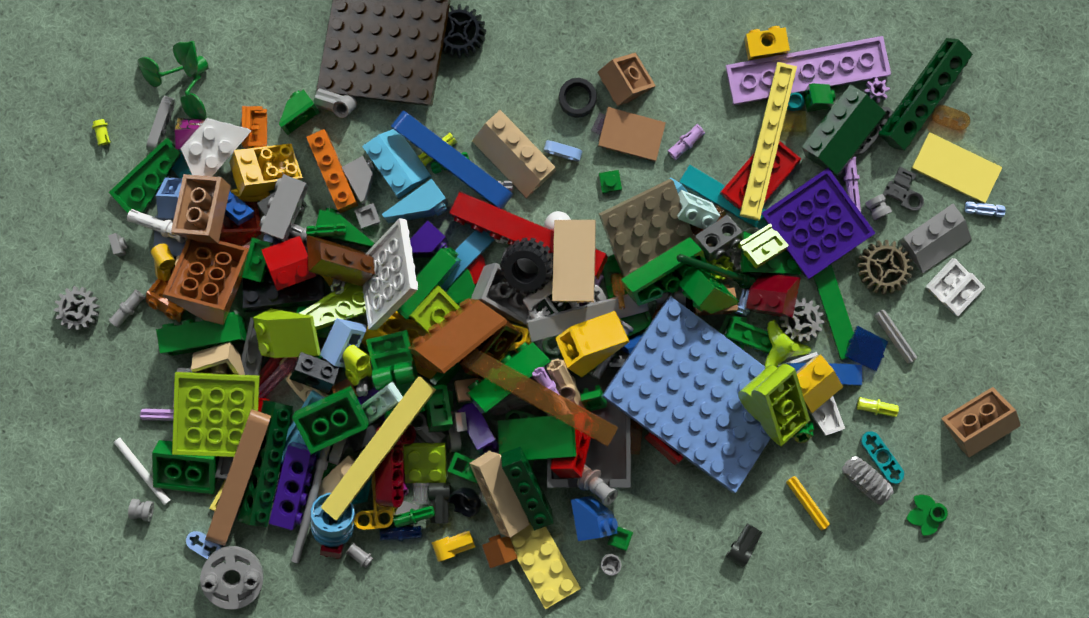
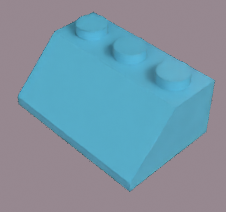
M394 129L379 134L362 146L398 199L431 177L406 139Z

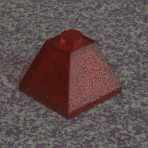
M244 202L254 210V217L239 226L224 214L219 241L244 246L252 238L261 234V227H259L258 202Z

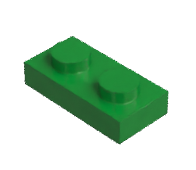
M256 238L251 239L242 275L243 278L264 282L267 264L261 249L270 247L273 243Z

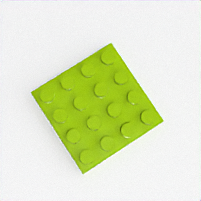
M175 372L172 455L234 457L251 409L258 411L260 376Z

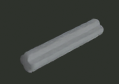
M880 310L877 312L875 318L908 364L915 361L917 356L886 311Z

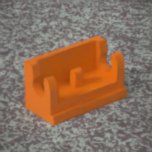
M242 106V127L251 130L249 135L243 140L242 146L245 149L267 146V109H263L262 106Z

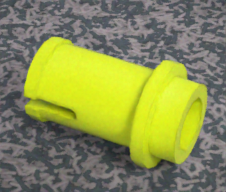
M104 119L93 121L92 129H95L98 146L111 143L106 128L108 123H105Z

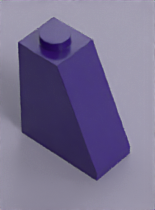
M473 402L467 403L457 410V413L465 412L467 432L479 454L482 456L488 451L499 454V444L482 413H480Z

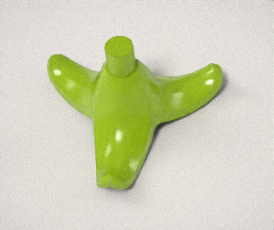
M775 319L768 323V335L773 347L767 356L765 368L769 365L777 367L788 357L805 355L811 352L809 346L791 340L780 329Z

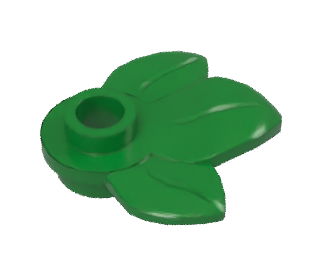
M914 496L916 508L908 513L906 519L914 525H920L922 535H931L937 531L939 523L947 519L948 511L943 504L935 503L931 496ZM938 509L940 511L939 517L934 516V510Z

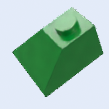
M304 89L294 92L285 105L279 125L287 135L320 113Z

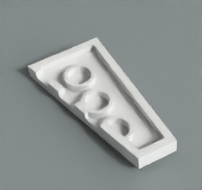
M815 352L786 363H808L818 354ZM833 396L813 413L808 410L825 436L845 429Z

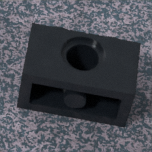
M301 352L295 361L289 379L329 393L334 385L339 367Z

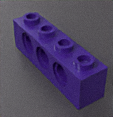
M291 442L287 446L269 524L293 530L302 522L303 513H301L302 505L305 506L308 494L305 492L307 486L311 484L313 474H310L312 466H315L317 455L315 453L311 454L308 447L304 444ZM296 462L303 465V471L296 469ZM291 482H295L298 485V491L291 488ZM286 501L293 504V510L287 508Z

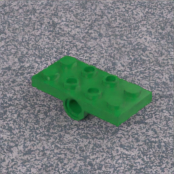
M407 330L367 339L366 343L373 367L372 378L376 390L379 392L393 382L401 395L404 396L418 378L414 357L408 349L411 345ZM424 405V407L421 409L420 412L426 410L425 405ZM394 406L392 409H390L384 414L385 420L388 418V416L391 414V412L394 410L396 406Z

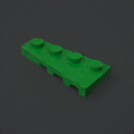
M166 138L109 191L110 195L127 213L131 209L144 213L161 187L165 177L168 176L181 156V151L175 149V145L171 140Z

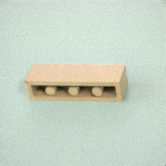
M488 451L469 463L500 534L512 537L529 526L527 515L502 469L501 455Z

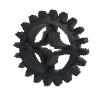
M458 4L457 10H454L452 5L450 6L447 23H450L452 29L448 36L444 38L443 53L446 54L450 50V57H454L455 53H457L460 59L462 57L461 53H465V56L469 57L468 51L471 50L475 54L476 49L474 47H482L480 42L485 41L483 35L487 31L483 28L485 21H480L482 19L481 14L476 15L475 9L469 12V6L467 5L462 10L461 4ZM463 17L469 21L458 22L455 18ZM475 25L476 32L473 39L470 41L467 33L471 30V27ZM455 26L457 27V29L459 28V30H463V35L459 32L456 33ZM459 40L462 41L464 45H453L450 42L453 43L454 41Z

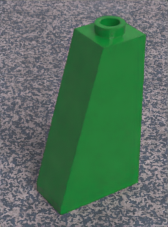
M450 247L441 248L416 277L418 290L397 310L405 319H411L410 315L436 286L441 287L462 261L457 257L459 254Z

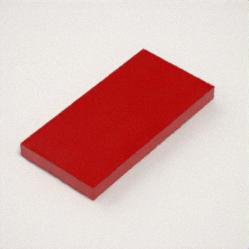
M780 141L764 203L801 161L798 155ZM754 154L720 192V195L740 211Z

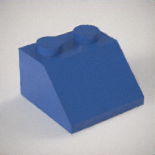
M593 496L571 500L578 541L617 534L618 523L616 518H614V513Z

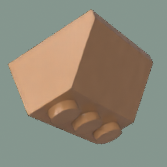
M183 174L171 233L198 242L219 243L230 185L222 177Z
M994 387L941 418L959 448L968 457L973 456L1021 426L1017 411Z

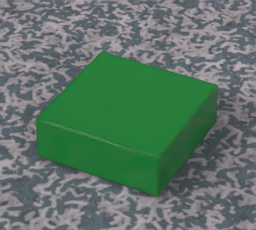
M618 527L617 534L610 535L607 545L627 551L633 532Z

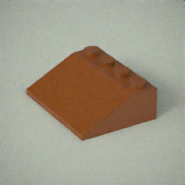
M188 238L164 290L163 297L203 320L224 325L243 278L242 275L249 248L223 241L207 243Z
M468 298L460 303V308L455 312L447 313L441 323L432 325L428 329L429 332L413 340V345L408 349L422 368L444 374L504 326L507 320L480 300Z

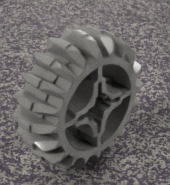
M853 456L842 467L845 477L874 503L883 505L894 493L887 480L861 458Z

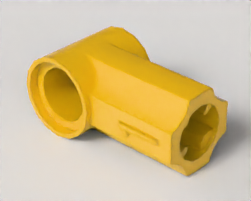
M158 244L151 250L154 258L155 274L157 279L168 281L176 261L167 244Z
M470 530L450 538L448 536L431 542L438 562L475 547Z

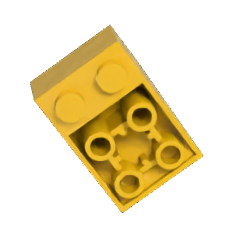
M291 143L234 150L229 162L240 197L260 195L274 190L277 180L282 178L283 174L297 180L303 178Z
M615 311L570 326L555 338L567 368L580 377L586 375L629 343V339Z

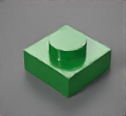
M619 170L599 173L602 194L622 190Z

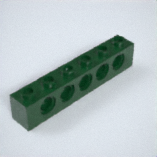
M946 38L878 133L892 148L905 151L910 146L915 135L922 129L923 124L934 112L937 104L944 98L947 90L956 81L962 69L968 64L973 54L959 39Z
M263 400L261 413L271 415L243 494L238 521L260 527L268 526L293 406Z

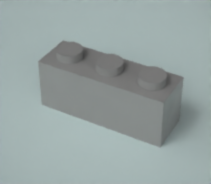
M285 174L277 180L275 190L277 191L268 202L267 208L269 210L267 215L263 216L260 221L259 227H261L260 231L282 241L288 239L309 188L307 183Z

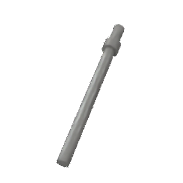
M331 445L321 449L320 456L316 459V471L291 559L294 563H299L311 521V508L317 499L324 470H327L329 463L327 458Z

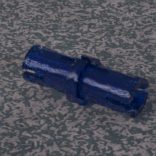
M421 525L380 528V541L399 539L400 542L404 539H422Z

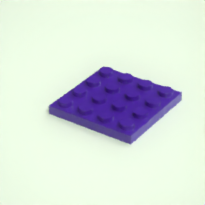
M829 168L761 213L768 225L771 224L772 229L777 231L789 245L787 252L807 280L875 235V231Z

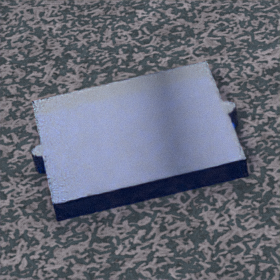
M856 326L852 338L849 339V346L845 356L873 371H877L881 359L884 358L883 354L888 341L860 326Z

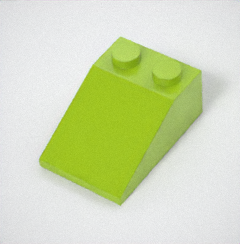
M269 309L253 317L254 329L262 356L284 358L298 357L301 352L310 356L321 354L313 316Z

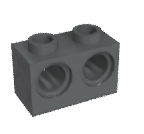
M727 214L697 234L694 242L703 250L705 259L711 262L714 259H720L730 248H736L741 242L743 232ZM724 233H730L732 236H725ZM707 244H714L715 247H709Z

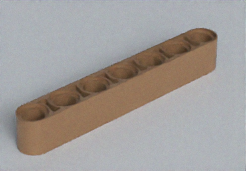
M251 409L205 540L223 546L226 545L271 415Z

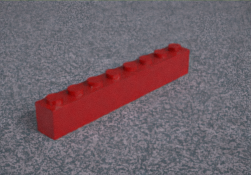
M459 191L450 211L454 222L460 225L465 223L472 225L471 229L479 233L486 231L490 233L489 236L498 241L501 238L507 240L508 245H513L518 239L521 242L522 238H527L528 241L531 238H535V242H544L543 246L550 248L549 253H554V231ZM595 249V278L599 279L608 256Z

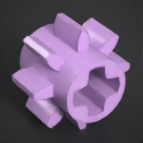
M875 77L873 84L869 81L866 83L869 89H866L864 93L868 94L878 104L880 98L883 100L887 98L885 92H888L890 88L885 86L886 80L881 82ZM878 87L880 90L876 94L874 93V90Z

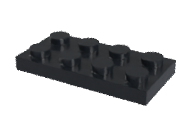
M266 272L264 282L243 278L244 313L313 305L325 297V280L321 275L315 273L316 276L277 291L270 272Z

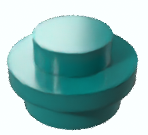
M797 92L791 93L787 109L792 112L801 110L805 103L803 95Z

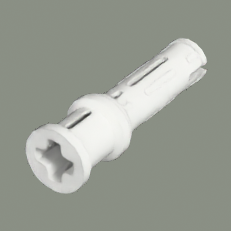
M131 209L127 215L128 222L158 231L163 237H172L180 243L185 242L187 239L171 233L172 220H160L134 209Z

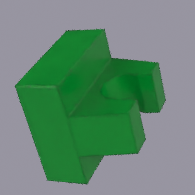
M596 385V390L592 392L588 388H584L583 394H580L581 402L587 412L607 407L606 399L601 397L603 391L600 385Z

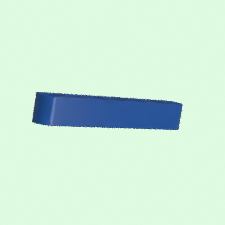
M404 110L391 125L396 132L495 207L503 209L514 195Z

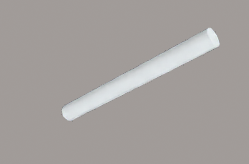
M121 438L115 440L114 444L163 505L170 502L171 500L161 488L153 487L152 476Z

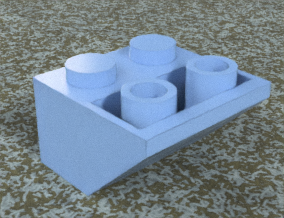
M336 318L320 355L334 366L345 368L343 352L350 345L359 347L367 326L362 323Z

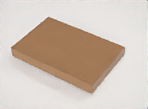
M608 107L598 147L656 162L666 122Z

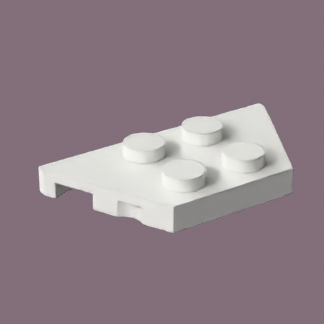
M207 118L180 148L192 175L213 176L249 135L251 130Z

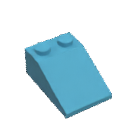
M430 179L382 215L387 223H394L399 218L413 220L431 217L435 214L439 216L447 210L446 206L449 204L435 182Z

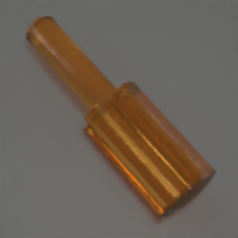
M614 273L611 275L613 293L617 296L619 309L624 310L623 295L625 294V288L621 281L623 275L621 273Z

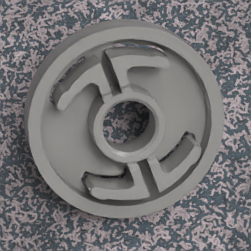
M238 546L224 547L212 553L204 563L200 575L201 588L205 596L214 605L224 609H239L253 602L260 593L264 580V572L259 559L249 550ZM229 570L237 571L240 574V581L235 584L227 582L225 573Z

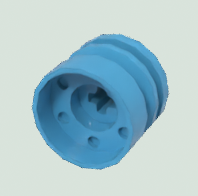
M326 493L318 497L312 505L311 533L321 545L336 547L346 543L353 534L354 506L351 503L340 519L336 521L320 508L331 494Z

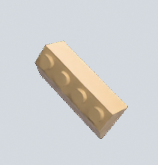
M501 110L484 124L472 140L526 198L556 171V167Z

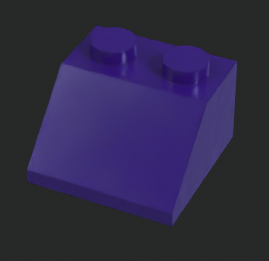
M428 220L410 239L413 258L434 257L441 248H448L446 236Z

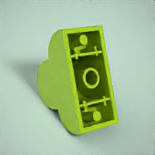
M782 364L778 368L773 365L767 366L738 392V397L744 408L760 422L768 436L780 446L784 445L810 421L796 370L788 364Z

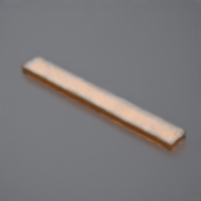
M476 348L466 355L461 362V365L607 447L618 429L617 426Z

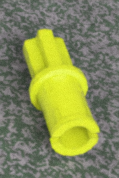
M859 397L857 410L873 412L874 415L883 414L897 417L899 406L880 402V399L875 401Z

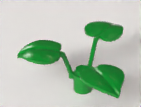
M195 41L178 42L173 46L175 59L183 66L165 72H159L158 64L151 58L141 57L138 59L139 68L144 79L153 87H158L162 84V76L183 69L187 76L194 77V80L185 91L186 96L180 98L184 112L191 119H207L203 102L197 95L190 93L195 83L201 78L200 74L208 70L206 59L202 56L197 57Z

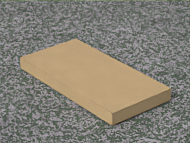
M554 220L553 302H594L596 220Z

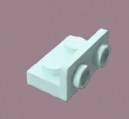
M680 190L678 195L682 209L677 215L679 220L704 230L717 222L720 214L713 203Z

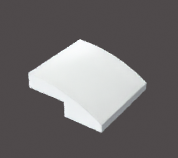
M952 258L925 288L954 315L959 316L985 286L973 273H969L957 259Z

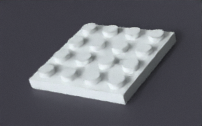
M399 218L366 253L373 257L375 275L362 286L369 330H377L418 290L406 219Z

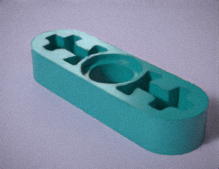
M865 432L860 439L862 447L889 483H900L904 479V470L876 432ZM867 435L869 437H875L873 443L876 447H878L879 445L882 446V448L875 450L873 454L871 450H873L874 447L871 444L867 445L865 443L867 441ZM881 451L885 452L888 456L887 461L883 464L877 460V454ZM891 462H893L894 465H891L890 467L894 471H899V473L897 474L898 479L896 480V478H890V475L892 474L891 471L889 470V468H886L884 470L883 467L888 466Z

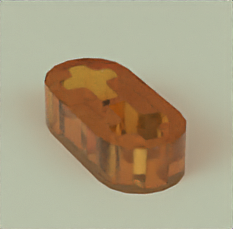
M945 105L937 106L931 115L935 123L956 131H963L970 124V117L967 113ZM943 110L944 115L949 116V118L943 117L939 119V115L936 113ZM960 117H963V122H965V124L959 126L958 121L953 120L952 118L959 119Z

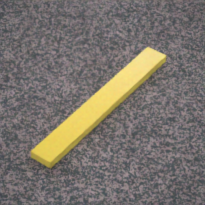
M781 62L776 64L739 215L741 217L757 221L761 218L797 66Z
M421 377L415 380L320 508L336 521L340 519L436 391L435 388Z

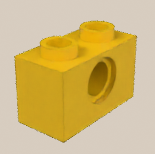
M773 26L766 31H760V29L750 30L744 38L748 61L788 54L790 51L786 27ZM768 39L771 42V46H764L761 40Z

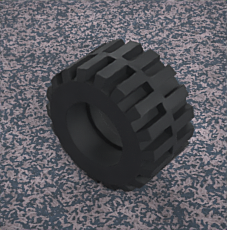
M522 238L521 242L519 239L516 240L513 245L509 246L500 263L502 268L500 274L504 275V283L508 282V287L510 289L514 287L517 293L524 291V294H529L531 291L534 294L537 293L538 289L541 291L553 274V253H549L550 248L548 246H543L544 242H535V238H531L530 241L527 238ZM521 258L532 260L537 265L538 272L530 274L522 271L518 266L517 260Z

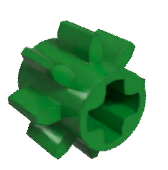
M813 422L807 423L792 436L796 442L804 443L810 437H813Z

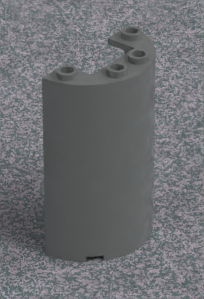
M613 359V363L608 364L600 380L588 373L580 377L570 369L568 370L575 378L580 394H583L584 388H588L590 392L595 391L596 385H600L604 393L624 364L625 359ZM547 398V416H558ZM608 401L605 408L589 412L585 410L584 412L594 421L585 465L592 471L600 470V478L610 488H631L630 417ZM552 458L547 459V487H578V480L576 478L558 477L551 470Z

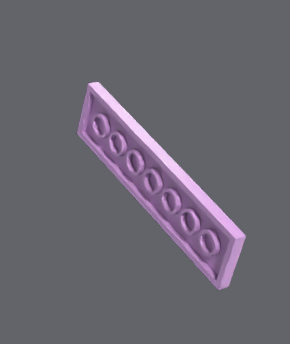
M883 36L726 65L725 67L733 105L768 99L777 62L797 66L791 93H803L807 86L812 83L830 84V87L891 75Z

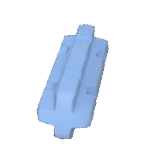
M966 202L965 212L971 214L975 212L979 215L993 216L994 214L997 217H1004L1005 207L1002 205L995 206L993 204Z

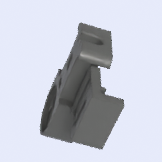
M899 167L894 179L887 183L882 194L902 202L900 206L911 211L919 210L924 204V198L921 194L908 189L910 188L909 183L911 179L914 180L917 174ZM911 196L919 198L920 203L917 207L909 205L908 200Z

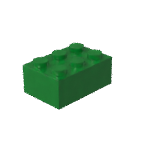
M351 386L295 411L292 417L311 454L367 429L369 420Z

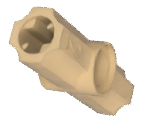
M559 358L552 360L547 365V371L555 382L558 393L571 413L584 412L586 408L581 402L576 380L570 374L564 360H559Z

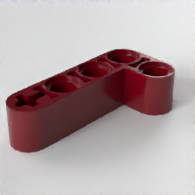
M409 425L375 471L376 503L381 507L398 508L403 503V445L413 443L416 438V430L411 425Z

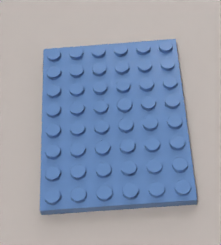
M668 297L601 397L732 493L737 492L770 440L760 422L744 408L738 397V392L765 369V366L673 297Z

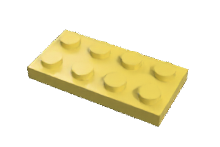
M529 523V526L510 537L519 564L544 608L547 609L580 590L581 587L547 527L534 531L531 523Z

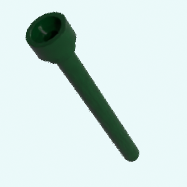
M679 254L676 257L678 262L736 281L741 288L750 290V287L756 282L755 276L750 273L738 274L683 254Z

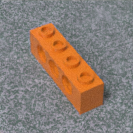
M323 129L307 136L308 143L337 210L343 213L359 206L326 130Z

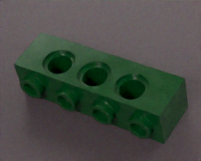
M521 446L501 453L502 469L534 531L553 524L552 508Z

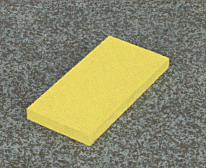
M929 132L911 169L976 201L986 203L1002 167Z

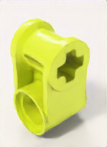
M348 346L343 352L345 374L348 380L356 386L360 380L372 375L370 357L357 346Z

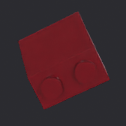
M762 273L750 287L746 309L760 314L793 318L801 278Z

